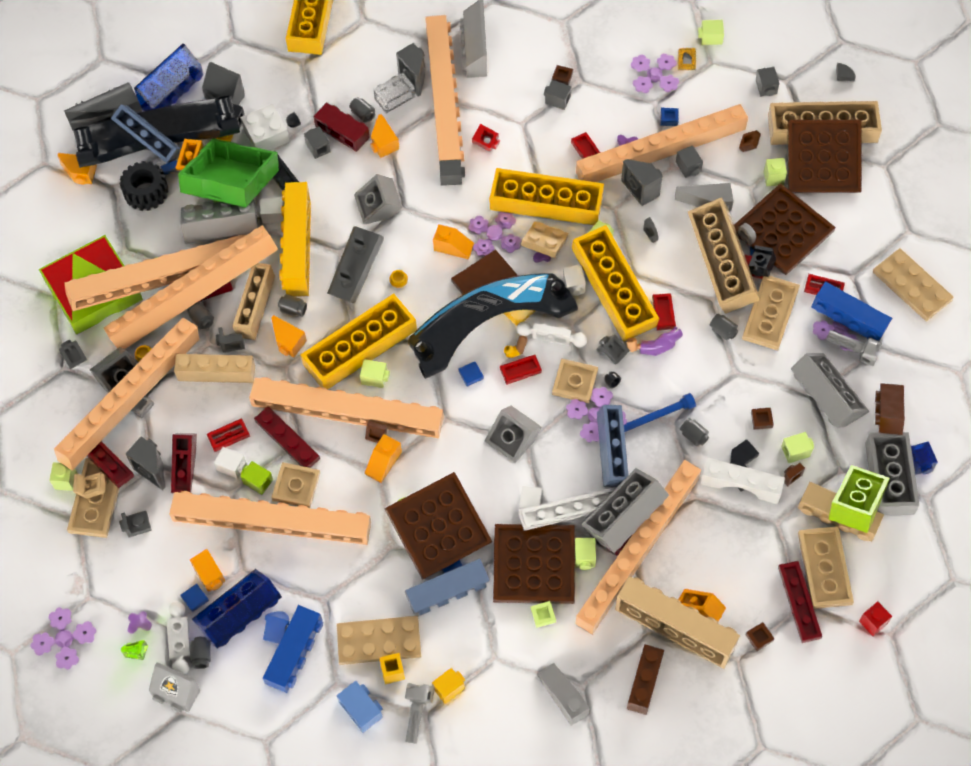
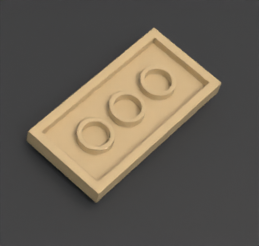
M901 248L873 269V273L926 322L954 299L952 294Z
M763 276L758 290L760 300L754 302L742 340L778 351L800 285L773 276Z
M85 458L82 476L87 477L100 472L103 473L89 458ZM107 476L104 494L90 498H84L76 494L67 527L68 533L108 537L119 489Z
M839 526L799 530L798 538L813 608L853 605L854 600Z
M418 616L337 623L339 665L380 661L379 657L400 653L401 659L421 657Z

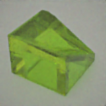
M140 640L134 643H126L121 647L120 651L125 658L144 660L148 645L145 640Z

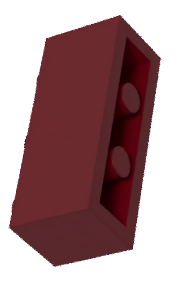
M326 102L313 116L316 128L320 126L323 132L355 152L370 138L369 128L365 123L358 122L350 114L340 111L335 105Z

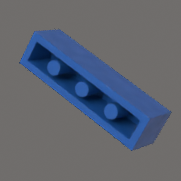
M827 282L823 284L811 305V308L828 316L835 322L848 327L867 339L870 337L877 341L881 340L893 319Z
M298 605L262 677L266 685L288 693L289 689L294 687L297 681L296 674L299 669L302 670L306 662L305 656L314 646L315 640L313 639L316 633H320L324 622L320 613Z

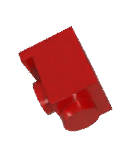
M481 123L472 137L473 144L489 152L492 149L496 150L501 141L499 140V133ZM489 138L491 141L486 143L484 139Z

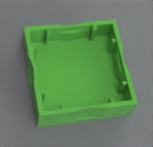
M215 138L211 139L200 151L199 155L178 173L180 193L246 208L279 171L278 154L274 151L242 146Z

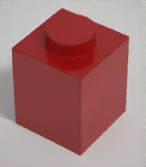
M877 601L862 614L859 622L874 636L888 625L893 616Z

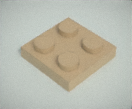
M535 221L522 239L521 246L555 258L568 239L569 233Z
M561 358L552 395L571 400L578 399L580 402L584 401L589 404L598 367Z
M282 462L271 497L272 501L295 506L305 505L311 508L321 474L320 470Z

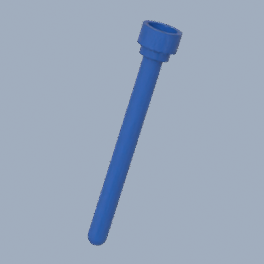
M691 393L685 394L679 402L624 424V432L682 408L690 410L696 407L693 395Z

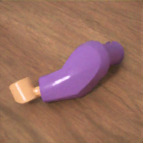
M674 327L669 333H663L655 340H642L641 344H637L636 338H628L626 344L630 352L639 349L641 354L657 356L674 348L675 342L683 336V332L680 328Z

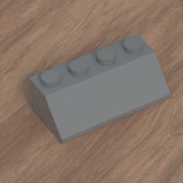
M478 0L463 11V18H460V29H464V32H461V43H465V46H461L462 57L466 59L462 60L463 71H466L467 78L487 77L483 0Z
M806 353L790 368L794 373L795 379L804 385L806 393L814 398L817 402V407L825 412L828 416V421L836 428L846 427L870 412L824 353Z

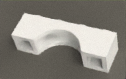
M707 457L701 485L717 489L738 487L752 492L760 500L778 504L785 477Z

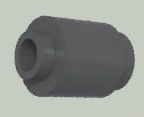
M359 97L351 101L349 108L363 122L374 119L375 108L367 101Z
M285 294L284 297L281 296L279 299L278 307H280V311L295 317H303L307 310V303L303 299Z
M197 302L187 309L188 316L199 329H207L213 324L214 316L204 304Z
M715 315L709 325L714 332L725 340L734 339L739 331L737 330L738 325L725 315Z
M688 418L680 427L682 435L695 446H703L709 439V431L695 419Z
M195 637L190 642V662L193 668L204 669L209 667L211 662V641L207 640L206 637Z

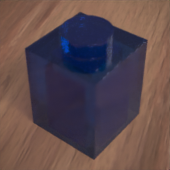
M929 441L911 446L915 475L920 473L926 475L933 472L938 461Z

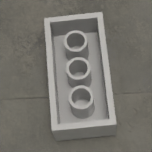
M254 199L246 208L223 202H205L201 205L194 206L190 204L182 207L180 224L185 244L251 233L254 229L258 228Z
M903 432V435L869 433L865 442L868 469L871 472L890 478L877 512L884 515H915L920 504L909 432Z
M635 468L581 525L592 538H595V541L615 553L636 532L640 525L663 504L669 494L657 479Z

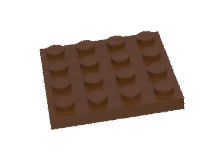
M861 120L787 121L788 189L792 193L862 192Z
M781 183L734 224L738 237L744 242L746 241L738 234V229L744 223L749 224L756 233V240L753 244L748 245L753 249L755 245L773 248L776 256L774 266L785 275L790 273L836 229L833 224Z
M455 472L384 509L422 580L493 542Z
M495 524L493 603H545L550 601L551 604H575V525H546L524 531L522 524Z

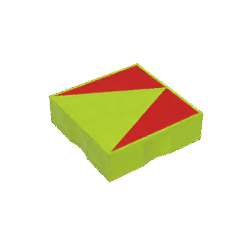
M106 235L39 269L43 280L55 300L58 301L76 335L100 323L106 317L121 312L143 300L141 293L72 311L65 292V282L84 278L91 274L106 272L109 269L124 267L123 262Z

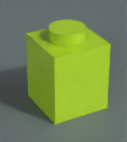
M253 461L241 471L240 477L243 484L261 495L264 494L273 481L271 472Z

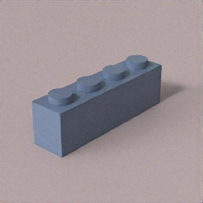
M121 104L111 117L114 122L164 162L175 161L180 155V147L130 107Z
M602 405L597 411L603 487H618L629 475L622 405Z
M477 559L405 590V595L413 614L419 613L421 616L430 612V607L437 605L440 608L449 604V599L456 597L458 600L468 596L467 592L475 589L477 592L486 588V583L490 580L481 559Z

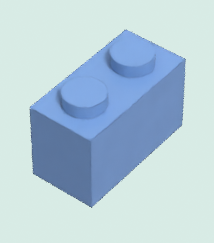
M354 681L337 694L336 697L343 709L361 732L364 733L383 718L381 712L383 708L376 699L374 701L371 700L368 696L370 692L364 684L360 685L357 681Z

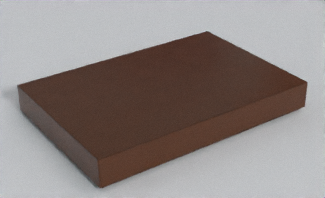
M495 249L452 277L451 282L463 295L484 284L518 275Z

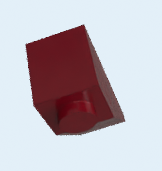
M197 433L172 434L171 493L192 491Z

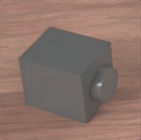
M775 67L757 69L755 81L760 97L777 94L780 83Z
M552 80L550 85L544 89L545 104L565 110L571 98L572 86Z
M320 126L304 133L305 143L315 159L331 152L330 143Z
M693 145L678 151L676 155V164L685 178L696 176L702 172L703 160Z
M461 160L439 161L441 186L462 185V178H465V167H461Z

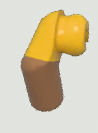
M519 336L515 346L507 345L504 348L505 355L508 358H514L523 354L528 338Z

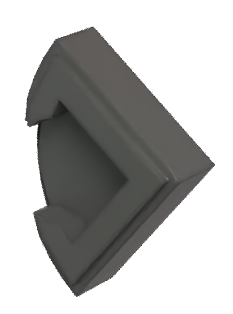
M837 63V81H855L856 75L854 71L845 64Z
M650 217L645 219L643 231L651 242L654 243L659 240L657 229Z

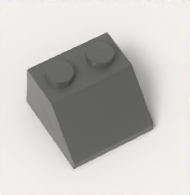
M412 43L396 52L399 76L419 97L422 93L425 78V54L420 47L418 48Z
M209 62L202 85L204 98L213 99L229 95L231 96L232 103L239 105L245 97L241 75Z
M625 159L623 161L621 181L640 205L643 206L660 196L663 177L661 171L658 168L656 169L652 163Z
M119 347L92 367L90 371L99 384L109 393L137 364L126 349Z
M141 436L125 454L134 471L163 491L165 481L163 461L160 457L161 453L157 450V444L151 439L146 440Z

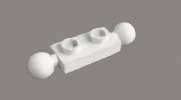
M526 321L520 322L517 325V332L521 336L533 334V339L570 345V342H573L576 347H583L587 343V336L584 333L578 332L572 335L571 330L565 327L557 328L545 323H534V326L531 327Z
M175 601L168 608L169 614L173 617L167 619L170 661L176 660L173 664L174 670L186 675L189 671V664L184 659L190 658L188 617H181L185 612V607L181 602Z

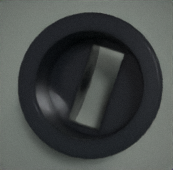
M295 112L287 116L286 123L289 127L294 128L301 125Z
M610 371L609 375H605L604 381L610 388H615L621 382V377L616 372Z

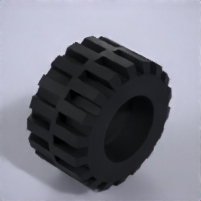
M141 161L139 164L135 162L133 166L129 165L127 167L128 170L122 172L123 176H120L121 182H119L127 204L131 205L134 209L139 208V211L144 209L149 211L152 207L157 208L158 204L162 205L164 203L163 199H167V193H169L162 168L160 169L157 164L154 165L150 161L148 163ZM152 183L147 188L137 189L141 184Z

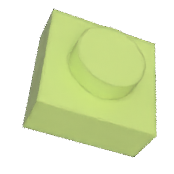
M550 601L531 606L536 628L556 623Z

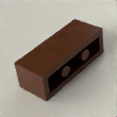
M880 383L879 391L876 390L875 425H878V433L903 435L905 421L904 385Z
M644 644L628 700L627 710L647 715L664 649Z

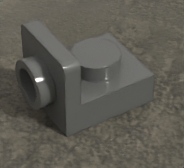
M222 327L218 328L219 334L216 335L217 346H221L222 352L245 349L242 333H232L225 336Z
M615 334L603 337L599 341L600 346L596 349L598 352L603 351L614 364H618L630 351Z
M67 340L60 345L62 348L59 349V352L70 370L87 361L76 340L73 342Z
M146 510L126 516L125 512L121 513L120 528L122 532L127 533L129 538L152 531Z

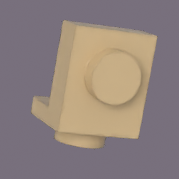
M101 472L87 477L75 474L73 492L84 498L104 494L106 475Z

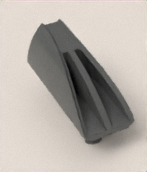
M130 82L119 87H114L112 90L109 89L107 92L87 101H81L80 104L76 103L75 106L64 110V113L73 131L79 127L111 120V117L121 104L130 107L136 113L142 112V108Z
M357 226L353 227L327 294L351 303L356 302L384 241L383 236Z

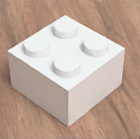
M273 104L240 117L243 130L253 147L270 151L290 142L288 130Z

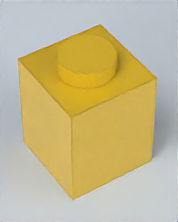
M400 653L379 657L385 684L405 680Z
M451 667L432 682V686L435 687V692L446 704L465 689V679L459 671L455 672Z

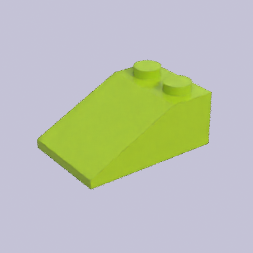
M851 465L832 501L829 520L868 533L890 478Z

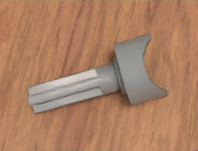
M832 330L829 331L826 338L828 341L860 353L859 361L870 366H874L877 360L876 352L879 351L882 342L870 337L867 342L862 343Z
M407 683L405 699L412 702L405 739L407 743L416 744L423 704L433 702L434 686L426 684L419 686Z

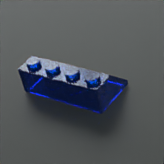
M182 43L134 87L142 110L148 111L171 106L176 103L178 98L188 92L192 85L201 80L204 75L202 66L188 47Z
M254 569L193 617L192 621L205 637L211 641V644L218 649L226 645L235 634L241 633L250 622L260 618L265 610L275 606L282 596L268 577Z

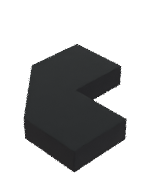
M746 439L732 449L730 463L747 467L746 465L759 456V452Z

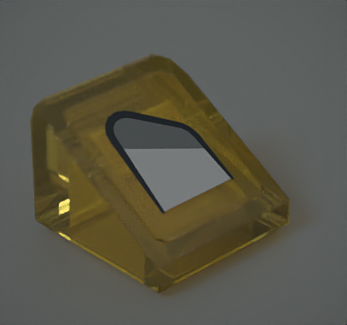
M696 48L678 49V70H696Z

